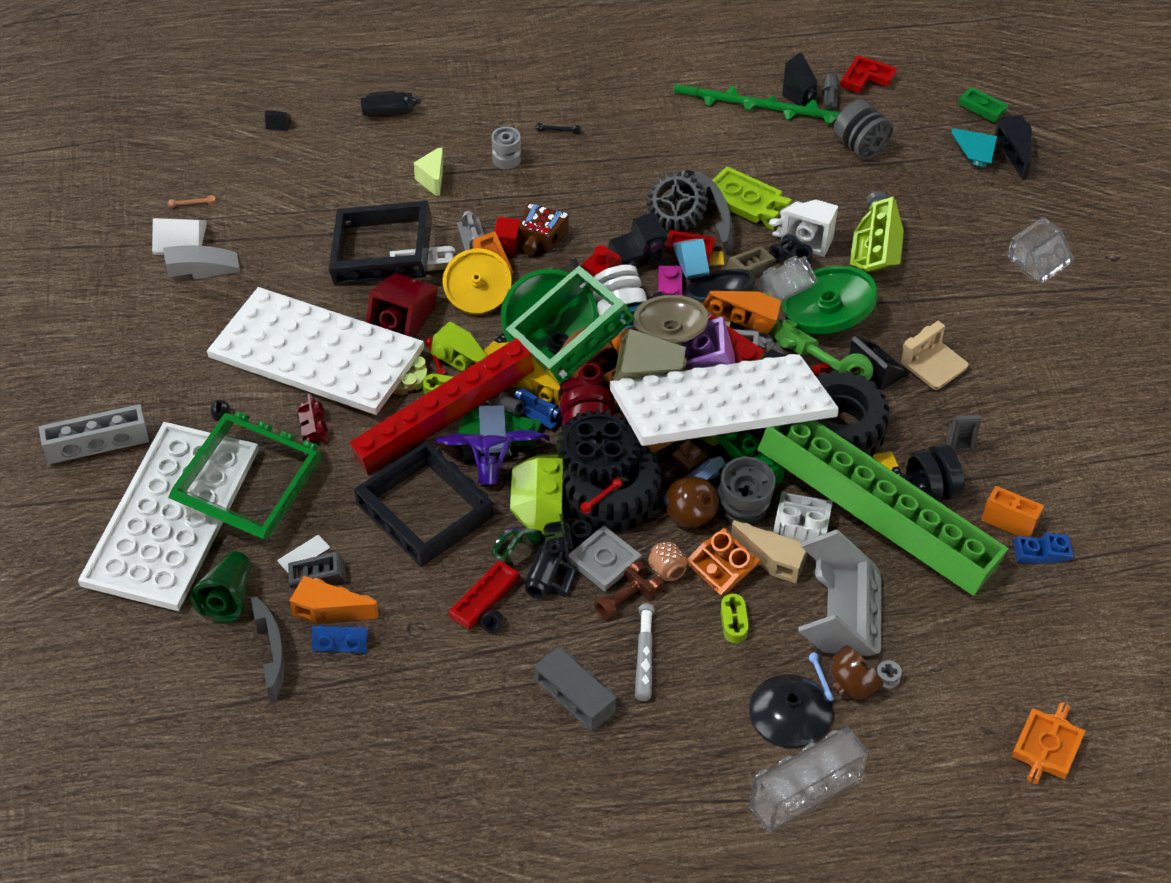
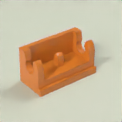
M995 486L987 500L981 521L1016 536L1031 537L1034 528H1036L1044 505Z

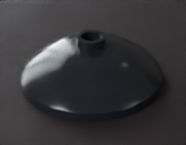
M745 269L717 271L707 276H702L690 283L685 289V294L687 297L703 304L710 291H751L756 283L753 272Z
M793 674L777 675L762 682L753 692L749 704L750 720L757 733L769 743L789 749L808 747L822 739L830 728L833 710L831 701L828 700L825 696V691L817 683L806 677ZM788 700H795V701H797V702L792 703V702H790V701H788Z

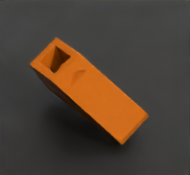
M710 291L703 306L708 312L768 336L777 321L781 300L761 292Z
M303 576L289 600L292 616L315 624L377 619L379 616L377 601L370 596L359 595L350 592L344 587H336L325 583L321 579H312L307 576Z

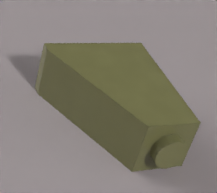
M629 329L621 340L613 381L622 378H642L648 374L657 376L668 374L670 371H684L687 363V358L684 357L686 347Z

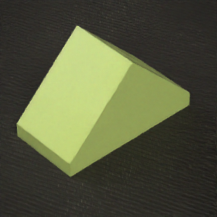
M437 148L414 162V174L416 181L435 196H440L443 173V149Z

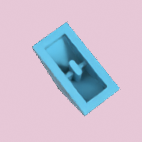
M692 239L673 243V249L686 279L709 275L704 239Z

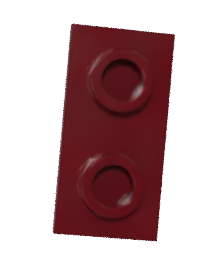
M307 394L308 402H302L298 407L303 442L307 440L316 444L317 441L321 440L325 445H328L326 436L328 427L323 419L325 414L324 407L320 401H316L310 394Z

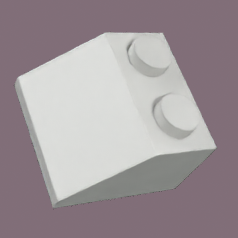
M812 200L786 208L782 237L786 234H791L804 244L809 245L813 249V254L825 257L834 237L838 206L820 200Z

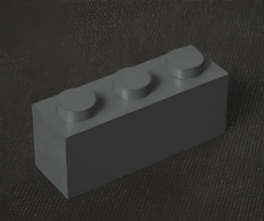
M557 647L535 665V681L591 732L616 713V696L609 687L602 686L590 670H584L572 654L565 653L560 647Z

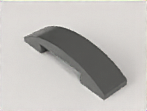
M700 171L694 172L697 181L702 182L700 188L706 189L707 194L705 197H707L708 201L714 199L723 222L715 225L726 255H728L733 248L734 228L726 200L718 186L708 176Z
M251 597L257 633H269L274 662L263 664L269 700L274 702L280 693L285 671L281 637L276 621L269 609L260 599Z

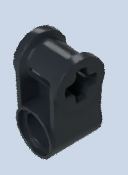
M786 234L782 237V241L769 247V253L776 259V262L787 267L795 274L805 275L811 272L813 249L796 239L793 235Z

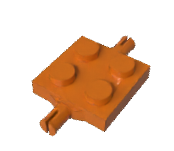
M1059 703L1055 715L1046 714L1034 708L1030 712L1011 757L1032 766L1027 776V780L1031 783L1034 774H1036L1032 784L1039 783L1042 772H1048L1064 780L1066 779L1086 731L1066 720L1070 710L1068 704H1066L1062 712L1065 703Z

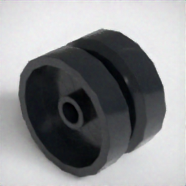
M947 443L937 444L929 447L928 450L921 449L907 455L905 464L906 475H914L912 481L914 486L938 502H941L942 499H954L963 494L965 483L961 463L952 447Z

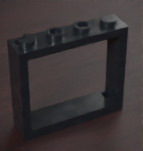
M428 201L337 209L329 262V272L334 285L384 281L395 272L411 278L426 277L432 214ZM418 222L415 255L342 261L347 228Z
M425 441L354 489L356 505L420 567L493 518V501L488 498V494L478 489L470 477H465L454 462L450 463L443 456L441 450H436L428 441ZM427 465L474 509L424 543L378 497Z

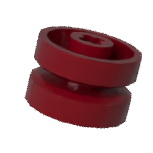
M590 384L577 386L567 391L560 401L562 425H568L569 418L576 420L577 413H580L583 417L586 416V410H589L591 414H596L597 409H600L601 414H605L607 410H610V416H614L616 414L613 394L607 388Z

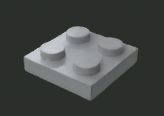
M604 525L569 554V558H567L568 563L575 566L578 571L604 592L625 576V568L630 567L637 560L642 561V555Z

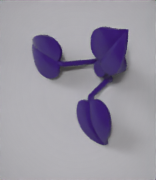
M533 430L506 432L507 437L455 433L436 438L434 445L437 443L447 445L466 444L472 447L476 467H478V483L497 484L499 468L503 466V459L510 442L544 438L550 442V436ZM504 443L498 461H496L495 456H489V448ZM478 449L484 453V456H481V460Z

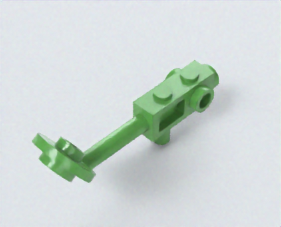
M777 320L770 331V336L777 340V345L783 348H790L800 355H812L831 368L839 370V373L851 372L854 367H859L858 371L853 372V375H863L867 381L873 375V365L868 357L856 353L848 355L842 361H839L818 348L819 341L796 328L797 324L793 321L783 320L781 322Z

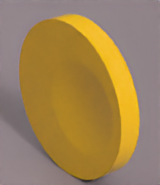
M469 249L459 253L448 263L443 274V288L447 300L456 310L471 316H484L497 311L502 307L505 296L512 287L511 272L507 263L498 254L486 249Z

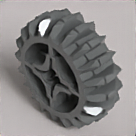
M675 170L672 177L666 172V179L663 180L658 177V185L651 183L653 191H647V197L650 198L646 200V206L649 207L647 212L648 214L654 212L662 226L666 225V231L668 232L672 227L675 228V231H680V227H684V230L688 231V224L695 227L697 225L695 219L702 220L703 216L701 213L707 211L705 206L708 203V199L705 197L707 194L706 189L700 188L702 182H695L696 178L694 175L688 178L685 171L679 176L678 171ZM680 187L690 190L694 196L683 194L680 191ZM672 189L669 194L663 195L666 191ZM677 194H678V198H679L680 200H678L677 210H676L674 203H675V201H676V199H677ZM664 207V209L671 210L673 216L664 214L659 208ZM691 208L686 214L682 215L685 209Z

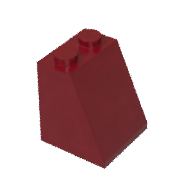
M395 272L369 291L365 322L415 338L435 308L438 287Z

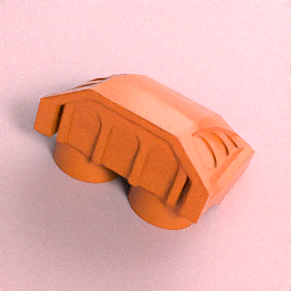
M722 528L713 537L703 542L687 559V564L722 597L729 593L757 565L762 564L761 560L751 554L746 547H743L726 528Z

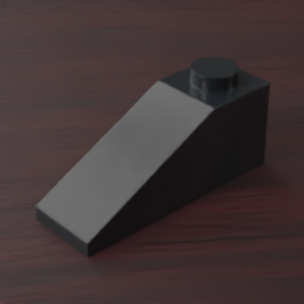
M1019 115L998 120L994 136H997V142L1023 181L1027 180L1031 164L1032 128L1024 117Z

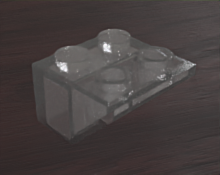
M1042 217L1012 238L1007 257L1041 283H1044L1074 261L1062 230L1045 217Z
M797 256L786 260L784 265L778 269L776 266L765 270L763 272L764 275L759 277L760 280L755 287L758 292L765 293L782 302L813 287L818 280L806 257L803 256L798 259Z

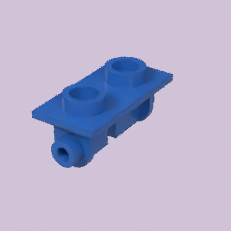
M519 388L516 391L515 398L525 403V410L522 414L525 417L542 421L541 425L551 430L562 419L561 410L558 405H553L537 398V396L529 393L525 388Z
M319 624V627L311 628L312 651L367 653L369 629L363 628V626L339 628L337 626H323V624Z

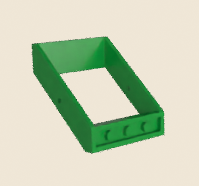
M236 411L235 414L224 413L172 487L168 498L262 539L270 538L321 460L324 452L317 450L319 445L304 440L301 443L294 440L296 435L284 430H281V433L273 431V426L260 420L257 424L249 421L250 416L242 412ZM234 423L309 454L264 524L187 491Z

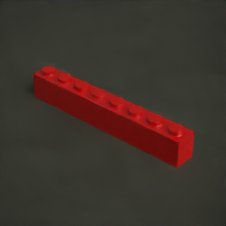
M515 338L350 441L355 460L367 475H370L535 371L531 353L518 338Z

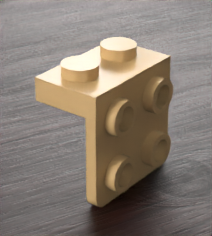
M940 321L935 322L931 326H926L915 337L908 338L903 344L901 358L902 365L934 390H939L968 368V362L942 343L945 325Z

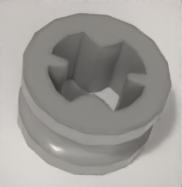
M887 660L878 665L877 674L884 682L882 687L889 689L899 684L902 670L898 663ZM885 671H889L893 677H887Z

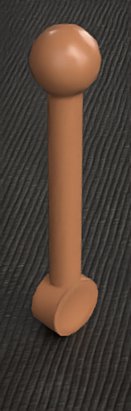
M209 195L207 198L180 201L170 199L168 206L174 208L176 205L198 203L213 205L216 203V198L213 195Z

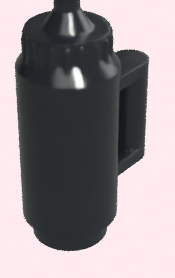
M396 91L369 93L370 95H366L365 98H360L362 116L368 115V117L406 114L407 112L414 111V106L421 103V99L412 97V93Z
M546 541L541 544L524 582L525 592L529 596L538 599L543 598L549 591L562 597H567L578 569L563 561L564 552H548ZM559 569L566 572L561 586L554 583Z

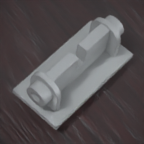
M465 211L462 216V222H457L464 250L466 251L473 249V239L483 236L484 233L480 220L476 219L475 214L471 211Z

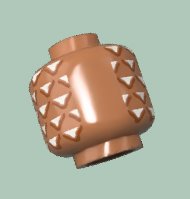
M664 542L653 546L648 557V564L660 579L676 581L686 572L687 558L675 543Z

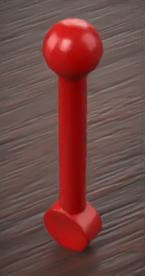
M428 337L425 340V344L431 351L433 338ZM432 355L437 367L436 374L446 375V370L441 367L439 359Z
M615 478L609 487L590 502L582 503L580 506L581 512L589 513L594 504L614 488H620L622 480Z

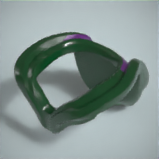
M522 527L506 529L500 534L492 547L493 557L512 567L514 564L509 555L521 540L530 546L540 545L543 540L542 531ZM510 535H515L504 555L498 554L497 552L503 542Z

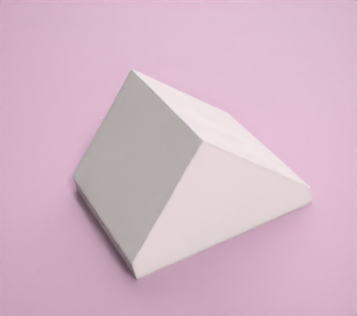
M153 218V255H164V247L202 246L207 225L206 220Z

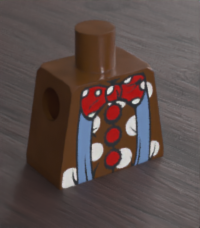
M528 202L519 228V243L523 245V251L528 255H534L537 250L547 253L551 252L569 231V214Z

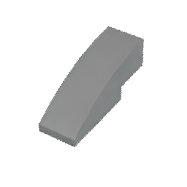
M196 245L163 248L168 277L192 274L193 280L240 272L237 252Z

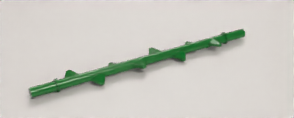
M675 84L673 90L674 93L691 95L694 98L703 97L706 106L709 107L716 100L743 104L747 111L754 107L783 111L786 120H791L796 114L823 118L825 123L830 125L836 121L841 113L819 109L816 100H811L806 106L777 102L773 95L767 99L738 95L735 86H731L726 92L702 89L698 86L691 87Z

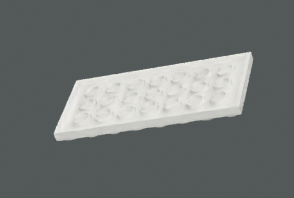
M258 287L209 347L207 353L209 358L377 415L425 347L424 341Z
M800 354L764 358L763 360L742 361L728 365L719 364L707 368L698 367L680 372L670 371L668 374L657 376L648 374L642 378H622L610 381V390L642 446L838 416L837 405Z
M163 422L79 577L80 587L175 611L180 610L223 521L169 499L168 496L174 484L210 435V432ZM225 436L187 491L230 509L259 451L258 444Z

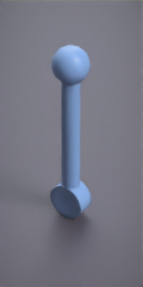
M815 652L811 653L809 660L814 663L824 688L825 696L828 700L832 701L834 696L829 689L819 664L820 657Z

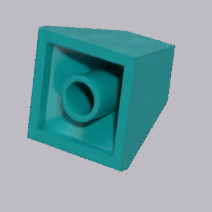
M952 128V137L968 160L973 161L972 165L986 167V163L991 164L997 136Z

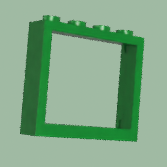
M578 266L505 330L513 340L518 338L529 350L532 359L559 384H562L634 321L635 317L620 298L582 267ZM589 286L612 306L554 357L549 359L528 338ZM562 367L563 370L558 373L557 370Z

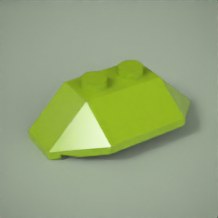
M894 197L872 203L869 208L870 211L863 217L855 229L850 259L851 267L869 272L900 264L904 230Z
M537 454L512 467L510 511L526 528L541 530L543 539H545L544 526L550 522L560 521L559 514H562L563 465L562 459L558 458V454Z

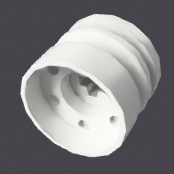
M615 266L594 276L596 280L620 298L627 307L647 301L645 291L640 288L642 283L635 266ZM590 288L595 301L598 302L597 309L599 316H601L612 305Z

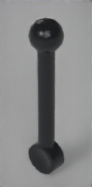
M537 123L535 129L539 132L542 130L571 131L574 134H580L581 132L579 125L563 127Z

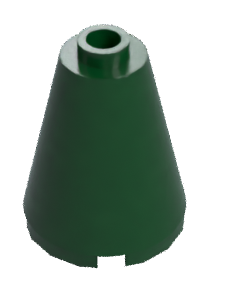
M229 552L194 586L190 599L194 609L201 616L204 617L206 614L213 618L212 622L223 624L234 622L239 618L244 609L251 567L249 558L241 552Z

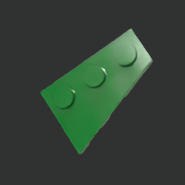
M479 406L465 415L458 433L480 434ZM504 412L505 433L515 430H533L540 433L542 421L522 416L518 417ZM537 439L515 440L510 443L511 446H534ZM454 445V447H462V446H463V445Z

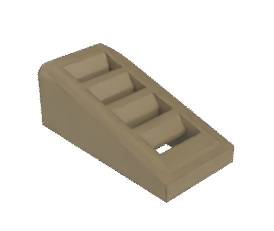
M760 246L730 257L725 270L745 269L753 272L756 276L775 264L776 259Z

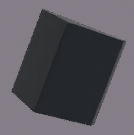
M265 111L266 129L288 131L291 122L290 114L280 111Z

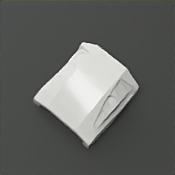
M782 491L773 532L801 542L826 534L833 501Z

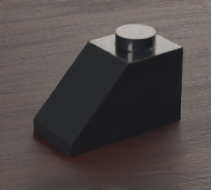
M799 52L785 64L782 96L796 105L805 106L811 100H815L818 81L804 55Z

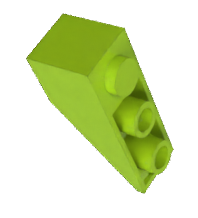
M450 321L433 336L430 354L460 371L466 370L487 356L470 332Z

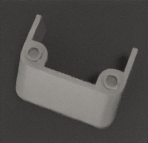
M834 530L802 542L801 547L816 560L815 575L817 580L828 588V605L826 618L800 626L799 632L824 653L836 654L845 645L853 648L861 656H871L881 651V574L876 564L839 530Z

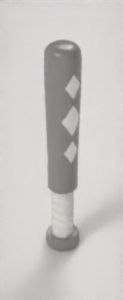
M648 603L639 606L641 633L638 639L635 698L642 702L648 701L652 693L653 635L651 634V620L655 613V607Z

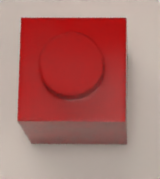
M497 217L494 231L505 254L516 255L521 219Z

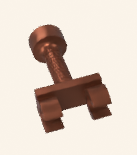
M637 560L630 567L625 568L624 579L630 584L610 598L605 595L594 602V607L603 619H608L616 613V606L635 592H640L650 601L653 596H657L663 591L664 587L662 584L665 582L658 576H655L647 583L641 578L646 573L644 568L647 566L641 560Z

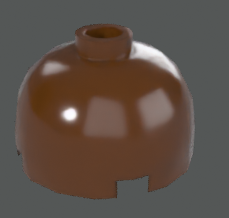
M689 476L677 479L671 484L666 494L669 504L667 512L673 522L680 527L696 528L703 526L714 518L718 510L719 497L716 489L709 481L701 477Z
M848 645L841 648L832 658L830 675L834 683L831 686L841 697L847 694L853 699L862 700L869 698L880 689L884 682L872 667L869 668L864 662L865 659Z

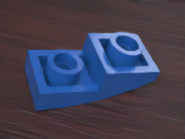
M1044 533L1041 539L1016 536L1012 541L1017 563H1056L1072 560L1074 557L1068 535Z

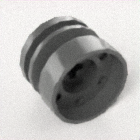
M860 99L850 103L842 110L835 121L833 131L835 136L845 145L849 146L858 157L870 159L880 153L889 143L893 135L894 126L889 119L879 113L868 101Z
M739 457L727 463L722 471L718 489L719 513L732 523L737 521L753 525L763 520L769 511L775 488V476L772 469L765 462L754 457Z

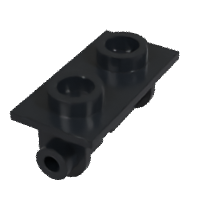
M559 514L560 521L547 523L543 528L546 549L550 553L565 552L566 558H569L568 548H573L569 522L563 523L562 514Z

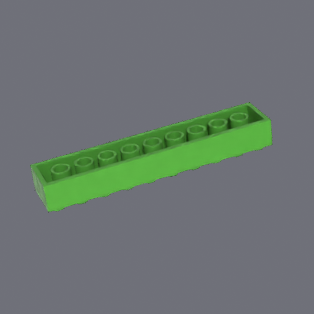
M816 420L771 426L765 430L757 450L973 596L997 570L1009 549Z

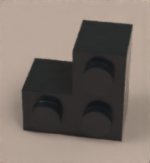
M652 212L633 219L631 232L609 240L608 249L621 257L622 265H632L636 269L645 265H653L661 260L667 233L656 214Z

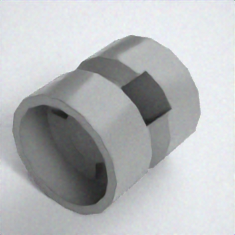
M500 127L491 136L492 161L500 169H513L521 162L520 133L513 127Z

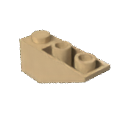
M733 521L731 535L743 547H746L751 554L761 560L762 564L760 566L771 576L797 583L807 557V552L801 547V541L778 535L772 531H765L747 523Z

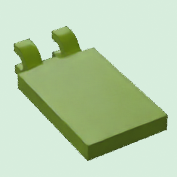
M728 166L712 180L722 192L729 211L754 223L762 220L764 225L772 231L778 226H772L769 222L777 218L780 211L792 203V199L783 197V191Z

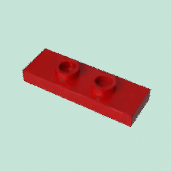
M498 560L448 611V617L467 630H470L520 579V573L501 560Z

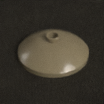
M663 295L651 298L643 302L634 313V326L638 332L675 344L694 339L706 329L708 324V312L703 304L693 298L682 295Z

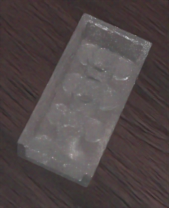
M848 726L840 731L834 730L817 744H808L799 754L783 758L772 769L760 771L753 779L749 808L767 832L771 833L862 781L868 750Z

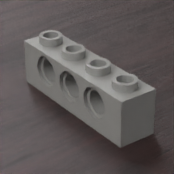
M140 404L38 426L42 448L48 464L149 442Z

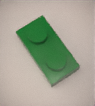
M970 87L959 98L958 103L994 123L1008 109L1007 104L973 87Z

